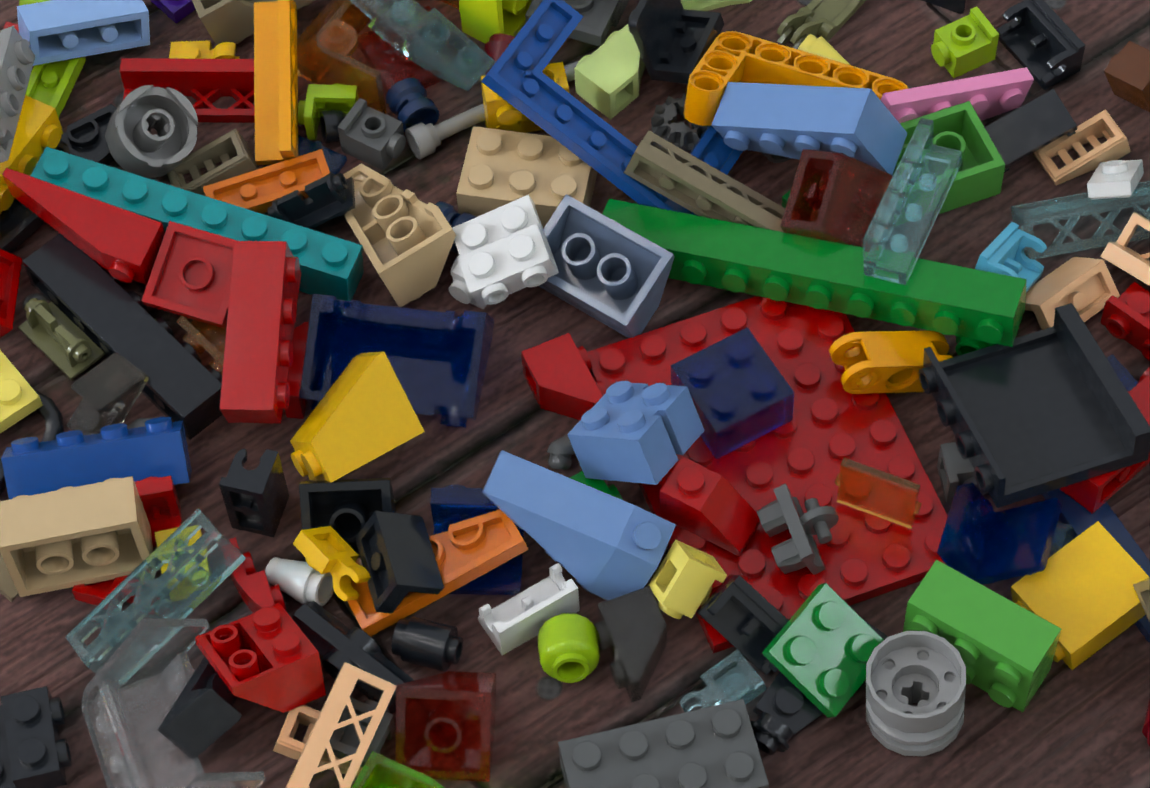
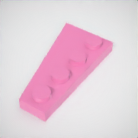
M1025 67L883 93L881 102L899 123H903L970 101L982 121L1021 107L1034 78L1028 68Z

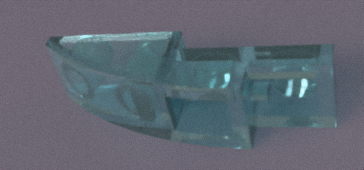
M349 0L371 19L367 26L384 41L430 73L464 90L469 91L496 62L435 7L428 12L415 0Z

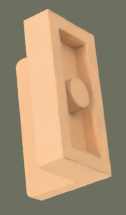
M1073 257L1035 283L1027 291L1025 310L1034 312L1041 329L1044 330L1054 326L1055 308L1072 303L1083 322H1086L1104 309L1105 302L1112 295L1119 298L1120 294L1103 259Z

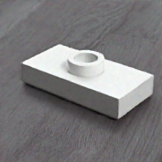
M1143 160L1100 162L1087 183L1088 198L1092 200L1132 196L1144 174Z

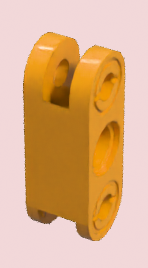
M930 330L852 332L835 340L829 349L833 363L844 366L846 371L841 376V383L844 390L852 394L924 392L919 379V369L923 368L924 348L931 347L939 362L953 358L951 355H946L949 351V344L945 335Z

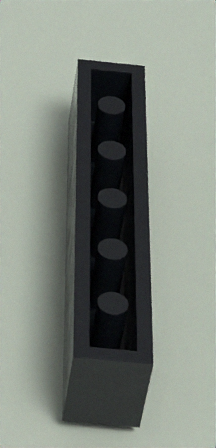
M59 233L23 260L31 285L49 302L52 301L104 351V356L166 417H171L172 422L183 421L185 435L189 440L223 415L220 411L222 375L213 368L208 371L201 364L199 355L190 344L184 342L181 345L174 338L172 329L160 316L154 319L147 312V307L141 301L142 299L134 291L131 290L127 293L121 287L118 279L111 276L106 269L101 268L91 257Z

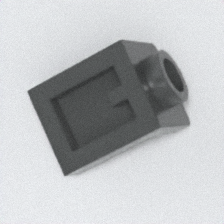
M350 698L356 716L375 710L378 702L366 700L363 703ZM347 707L338 723L350 719ZM386 709L360 767L371 770L385 740H392L395 734L394 715L388 709ZM371 717L359 721L363 734ZM353 724L335 730L330 739L334 755L340 759L354 754L360 743Z

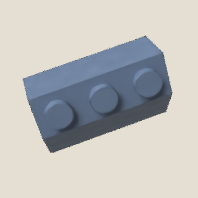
M566 194L543 228L559 273L549 277L539 287L622 335L634 338L642 333L659 307L675 256L666 249Z

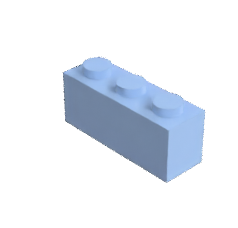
M50 0L17 6L19 34L30 43L29 48L35 55L33 66L150 45L149 11L143 0Z

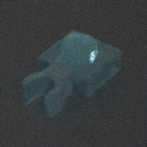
M737 649L700 676L706 687L700 691L686 694L681 698L679 704L684 712H689L696 706L706 708L744 699L746 705L766 691L767 688L761 677Z

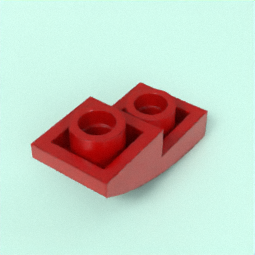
M236 537L218 542L230 577L249 609L255 613L259 609L280 603L286 610L279 584L270 586L265 570L256 572L250 551L241 553Z

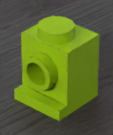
M976 6L970 9L969 15L935 30L931 52L936 63L939 66H944L951 76L956 78L995 60L999 33Z

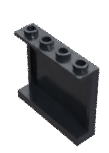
M1072 303L1055 308L1053 327L1015 338L1013 347L995 344L940 362L931 347L924 348L923 368L919 369L921 386L926 394L932 393L937 402V411L944 426L952 428L961 457L964 460L969 458L974 467V475L979 489L982 493L988 492L996 508L1149 459L1150 426Z

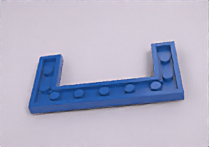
M543 0L481 82L638 204L696 215L626 175L624 171L638 146L542 72L584 17L563 0ZM710 125L689 154L727 175L743 151L726 145L724 138Z

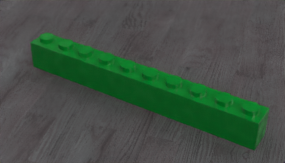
M614 199L608 200L602 213L606 217L673 253L675 258L668 278L686 281L691 284H701L736 293L741 292L770 298L775 301H785L816 309H825L860 318H870L895 323L900 326H910L945 335H955L1013 347L1025 311L1027 279Z

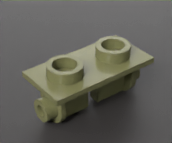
M32 298L26 303L24 310L27 312V320L18 326L19 330L71 381L105 355V352L52 301L48 304L45 300Z

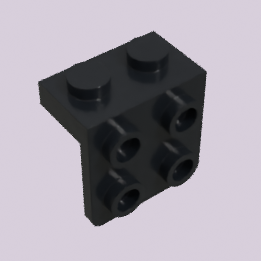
M640 0L636 9L631 12L628 21L629 31L634 37L641 60L644 62L651 80L688 84L690 74L724 26L721 13L685 10L680 0Z

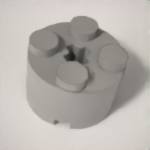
M144 85L133 90L125 97L109 120L105 132L108 148L115 161L130 173L149 179L164 176L175 169L188 156L196 144L197 113L191 102L182 93L169 87L165 89L152 87L153 85ZM154 128L157 131L158 135L150 134L149 130Z

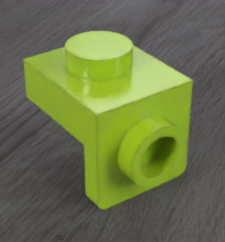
M340 83L332 85L308 84L306 100H300L298 104L299 125H305L308 140L317 139L320 111L333 109L341 110L348 114L359 99L357 85H344Z

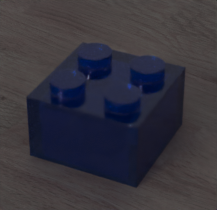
M748 327L671 365V385L688 387L705 430L700 436L716 459L793 420L794 391Z

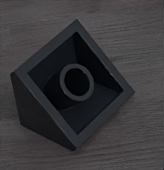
M390 478L335 480L332 483L326 480L299 482L302 530L331 526L358 555L355 537L375 511L396 513Z

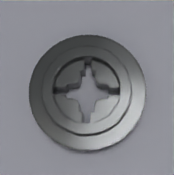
M686 93L681 98L676 99L668 95L664 104L656 105L654 115L651 118L652 132L684 151H691L708 126L691 123V130L689 125H685L684 122L677 123V114L683 115Z

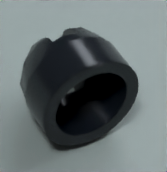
M333 109L320 111V127L325 144L340 141L338 126L347 115L343 111Z

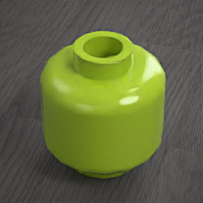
M562 613L548 619L540 627L537 638L539 660L546 674L564 683H575L583 680L596 669L600 658L598 635L594 624L588 618L574 613Z

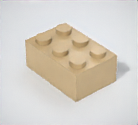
M473 126L456 192L458 213L468 212L478 217L529 194L544 228L566 194L590 207L597 171L552 136Z
M133 476L109 478L103 482L77 487L68 486L56 491L30 496L20 495L9 500L0 501V553L20 597L71 588L79 584H92L112 580L116 577L133 576L155 571L151 527Z

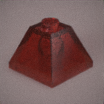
M448 671L397 685L395 778L490 782L496 719V673Z

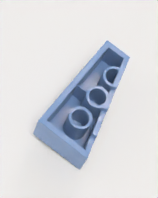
M728 82L712 122L713 128L724 138V143L736 150H752L892 177L907 136L906 130L869 88Z

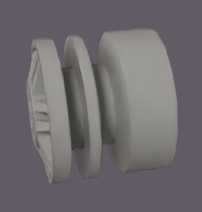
M904 631L887 637L874 648L866 664V721L872 735L885 748L904 756H927L942 751L957 738L964 723L966 666L959 651L945 638L927 631Z

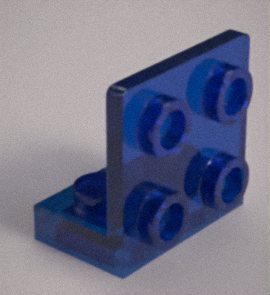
M973 482L957 486L937 553L947 566L982 585L1041 572L1046 568L1062 505L1057 498L995 512L989 500L983 497Z

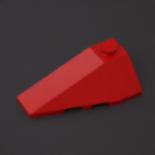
M5 168L2 175L13 197L106 269L114 278L126 283H131L134 280L147 285L165 234L161 222Z

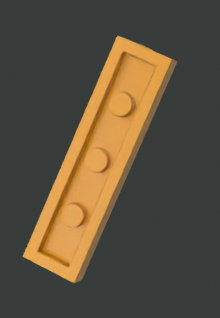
M294 0L254 2L255 162L257 165H273L298 157L297 5Z

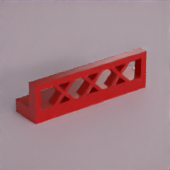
M121 58L119 72L124 85L123 100L130 92L144 85H153L152 87L165 89L169 87L179 91L184 96H192L197 101L193 104V107L197 113L198 122L255 123V106L253 105L254 59ZM220 97H233L237 101L228 109H217L212 104Z

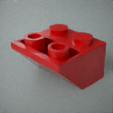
M280 603L259 609L253 614L228 624L217 626L213 630L195 637L196 645L234 696L285 713L326 695L319 652Z

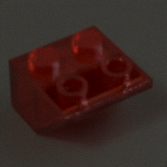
M803 149L780 227L785 233L878 250L898 180L895 176L843 153Z

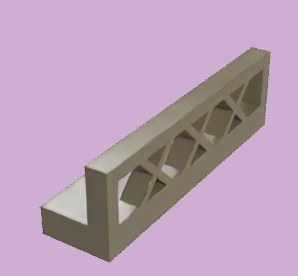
M649 130L643 140H641L624 171L626 175L698 216L785 233L788 232L791 226L790 223L795 216L793 212Z

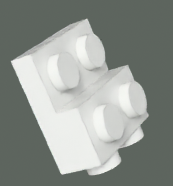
M529 194L452 228L456 234L454 241L459 253L457 259L467 288L480 307L486 304L500 303L509 294L526 287L539 286L545 283L549 277L559 273L536 207Z

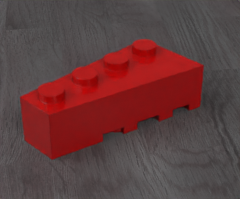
M234 241L220 398V411L228 423L281 424L283 409L289 408L290 387L287 382L288 369L293 363L292 339L302 272L300 270L299 258L293 256L286 241Z

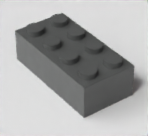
M744 699L558 742L560 766L566 788H769Z

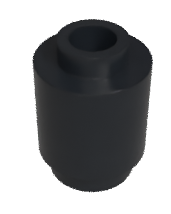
M414 616L410 620L401 618L398 621L391 644L392 654L401 656L403 662L444 672L448 670L451 664L456 665L459 662L463 650V638L458 637L456 626Z

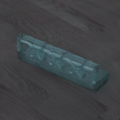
M920 119L863 238L864 275L902 285L907 284L962 164V151L933 145V120Z
M1150 181L1139 182L1130 197L1091 200V198H1088V192L1011 206L1013 222L1020 225L1022 231L1034 236L1033 225L1050 223L1060 230L1053 243L1043 253L1036 252L1031 247H1025V255L1029 259H1040L1107 246L1108 242H1116L1122 231L1112 223L1122 209L1131 207L1150 220V206L1147 211L1140 207V205L1150 204ZM1110 211L1106 218L1098 214ZM1091 215L1102 224L1092 238L1082 240L1073 234L1071 230L1081 216ZM1069 219L1065 226H1062L1060 223L1057 222L1060 220ZM1138 226L1129 242L1150 238V231ZM1108 229L1115 233L1103 236ZM1067 236L1074 241L1062 244Z
M198 508L66 636V639L83 663L114 688L247 558ZM203 527L206 532L193 545L188 546L189 540ZM168 563L167 570L159 578L154 579L156 571ZM135 595L133 603L126 610L121 611L123 603ZM98 628H101L99 636L86 646L84 641Z

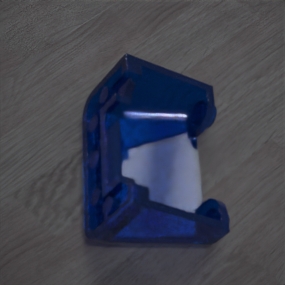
M313 294L299 398L311 401V410H314L355 356L367 352H385L416 414L441 417V425L466 428L467 420H476L493 336L494 319L484 312L464 310V314L459 316L455 311L437 312L364 304L356 300L349 302L336 300L335 296Z

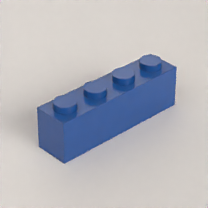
M158 417L147 420L144 427L128 429L127 424H112L102 427L100 429L101 433L83 436L81 430H73L57 434L56 440L38 442L37 437L14 440L11 442L12 447H6L1 457L8 497L12 499L20 495H36L56 491L63 487H77L103 482L109 478H125L133 476L134 481H141L148 477L172 476L174 485L189 483L192 469L183 421L172 422L171 417Z

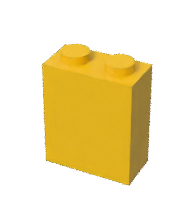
M1097 521L1011 586L1012 602L1061 628L1053 660L1059 662L1062 659L1073 670L1146 615L1133 584L1149 578V576L1101 523Z

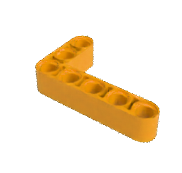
M726 31L720 33L715 38L690 74L683 115L685 119L695 125H712L728 82L869 88L880 100L883 93L908 89V87L902 81L741 32Z

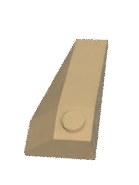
M362 163L343 174L346 179L350 177L354 179L355 209L348 211L344 216L398 307H403L436 287L456 237L455 232L439 207L431 202L426 204L420 201L415 193L408 189L403 191L397 188L390 179Z

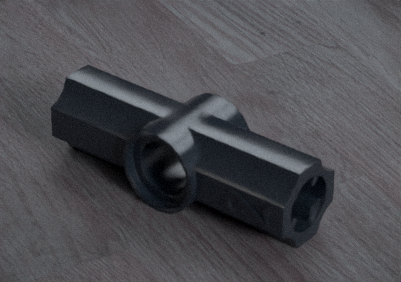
M315 601L309 604L304 603L294 613L293 620L318 650L322 666L333 679L336 680L342 665L346 662L397 686L387 706L391 714L400 712L408 704L413 692L417 688L416 681L383 656L380 647L366 632L358 627L349 629ZM359 680L355 684V688L369 700L379 702L383 691Z

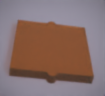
M843 458L840 474L837 475L834 481L838 486L837 502L912 529L915 515L919 513L922 506L918 502L920 484Z

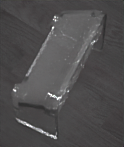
M143 618L86 685L82 696V712L107 788H259L266 780L263 771L204 773L199 757L190 759L158 731L195 672L190 664L187 652L196 643L195 637L205 633L209 628L207 619Z

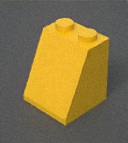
M367 352L355 356L290 440L295 452L291 453V459L302 477L308 475L310 480H326L332 483L425 432L385 352Z

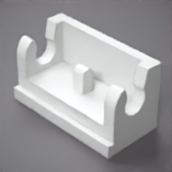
M559 563L549 568L550 576L491 609L488 603L479 608L478 621L502 656L537 636L540 627L548 619L562 613L575 614L580 611L578 587L572 578L565 581L562 575V567Z

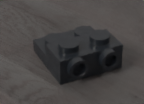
M47 686L1 696L0 788H55L67 785L65 767L72 766V759L67 739H60L58 725L65 724V714L60 697L52 698Z

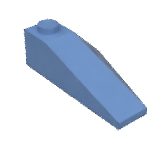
M503 450L500 451L482 491L521 530L528 533L545 550L544 552L565 568L587 592L626 610H630L657 569L676 524L636 505Z

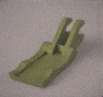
M812 0L807 6L799 9L796 14L789 15L784 19L776 32L781 35L777 42L785 44L790 40V42L795 44L792 48L798 49L809 34L815 37L822 36L826 41H829L866 0Z

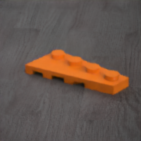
M499 509L450 524L448 531L429 536L444 588L439 594L408 592L392 614L376 612L368 583L356 584L351 579V585L358 592L359 597L356 600L347 602L361 629L371 637L397 623L401 618H406L529 550L515 523ZM360 558L356 559L355 562H356L358 565L363 566V565H362V562H361V559H360Z

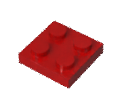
M169 221L141 301L146 306L226 329L234 241L238 240Z

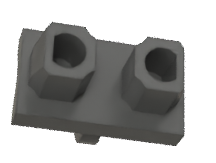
M786 484L773 489L777 500L759 509L757 514L762 527L769 537L789 529L792 536L791 539L771 547L777 566L784 574L800 570L806 566L813 575L826 570L813 535H817L821 544L832 540L829 529L834 527L839 520L835 508L832 506L820 507L817 498H810L804 503L807 512L804 513L797 497H792Z

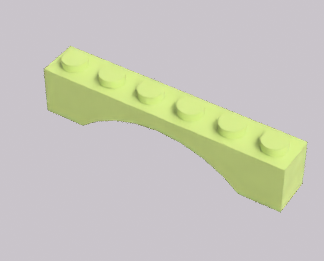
M752 0L680 1L685 10L710 11L729 5L750 3ZM628 24L620 31L612 32L603 45L592 54L583 56L574 68L576 94L610 120L639 96L640 82L645 69V64L641 60L639 49L633 35L629 31Z

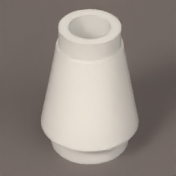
M274 557L269 561L265 570L270 584H279L281 591L302 604H309L315 601L319 605L324 606L334 591L331 573L320 574L319 571H316L304 561Z

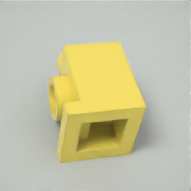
M675 539L648 586L659 601L657 606L660 610L676 619H681L683 615L692 619L699 606L708 600L714 581L717 580L723 583L727 574L712 555Z

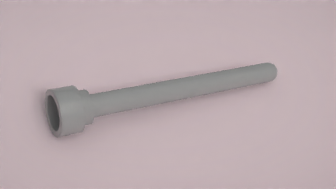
M579 61L564 66L568 82L575 79L574 68ZM482 103L434 126L431 123L425 125L421 122L405 130L406 139L414 155L418 159H422L433 154L436 151V147L441 145V140L485 121L484 105Z

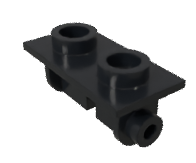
M331 172L325 177L305 186L308 198H305L296 190L273 200L272 206L268 207L267 211L270 217L313 229L355 209L354 179L352 177L346 179L342 173L335 175Z

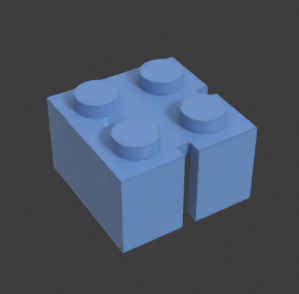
M619 381L612 384L606 390L603 397L582 415L581 420L567 435L585 478L657 485L678 461L676 454L684 455L705 430L687 386L666 385L664 383H656L649 386L643 383Z

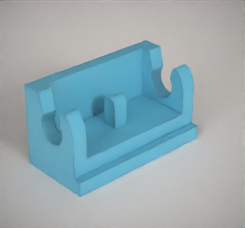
M1011 222L980 254L975 269L1027 279V293L1041 277L1044 266L1035 259H1029L1024 253V248L1031 247L1036 252L1043 253L1047 246L1041 239L1018 229L1019 225Z

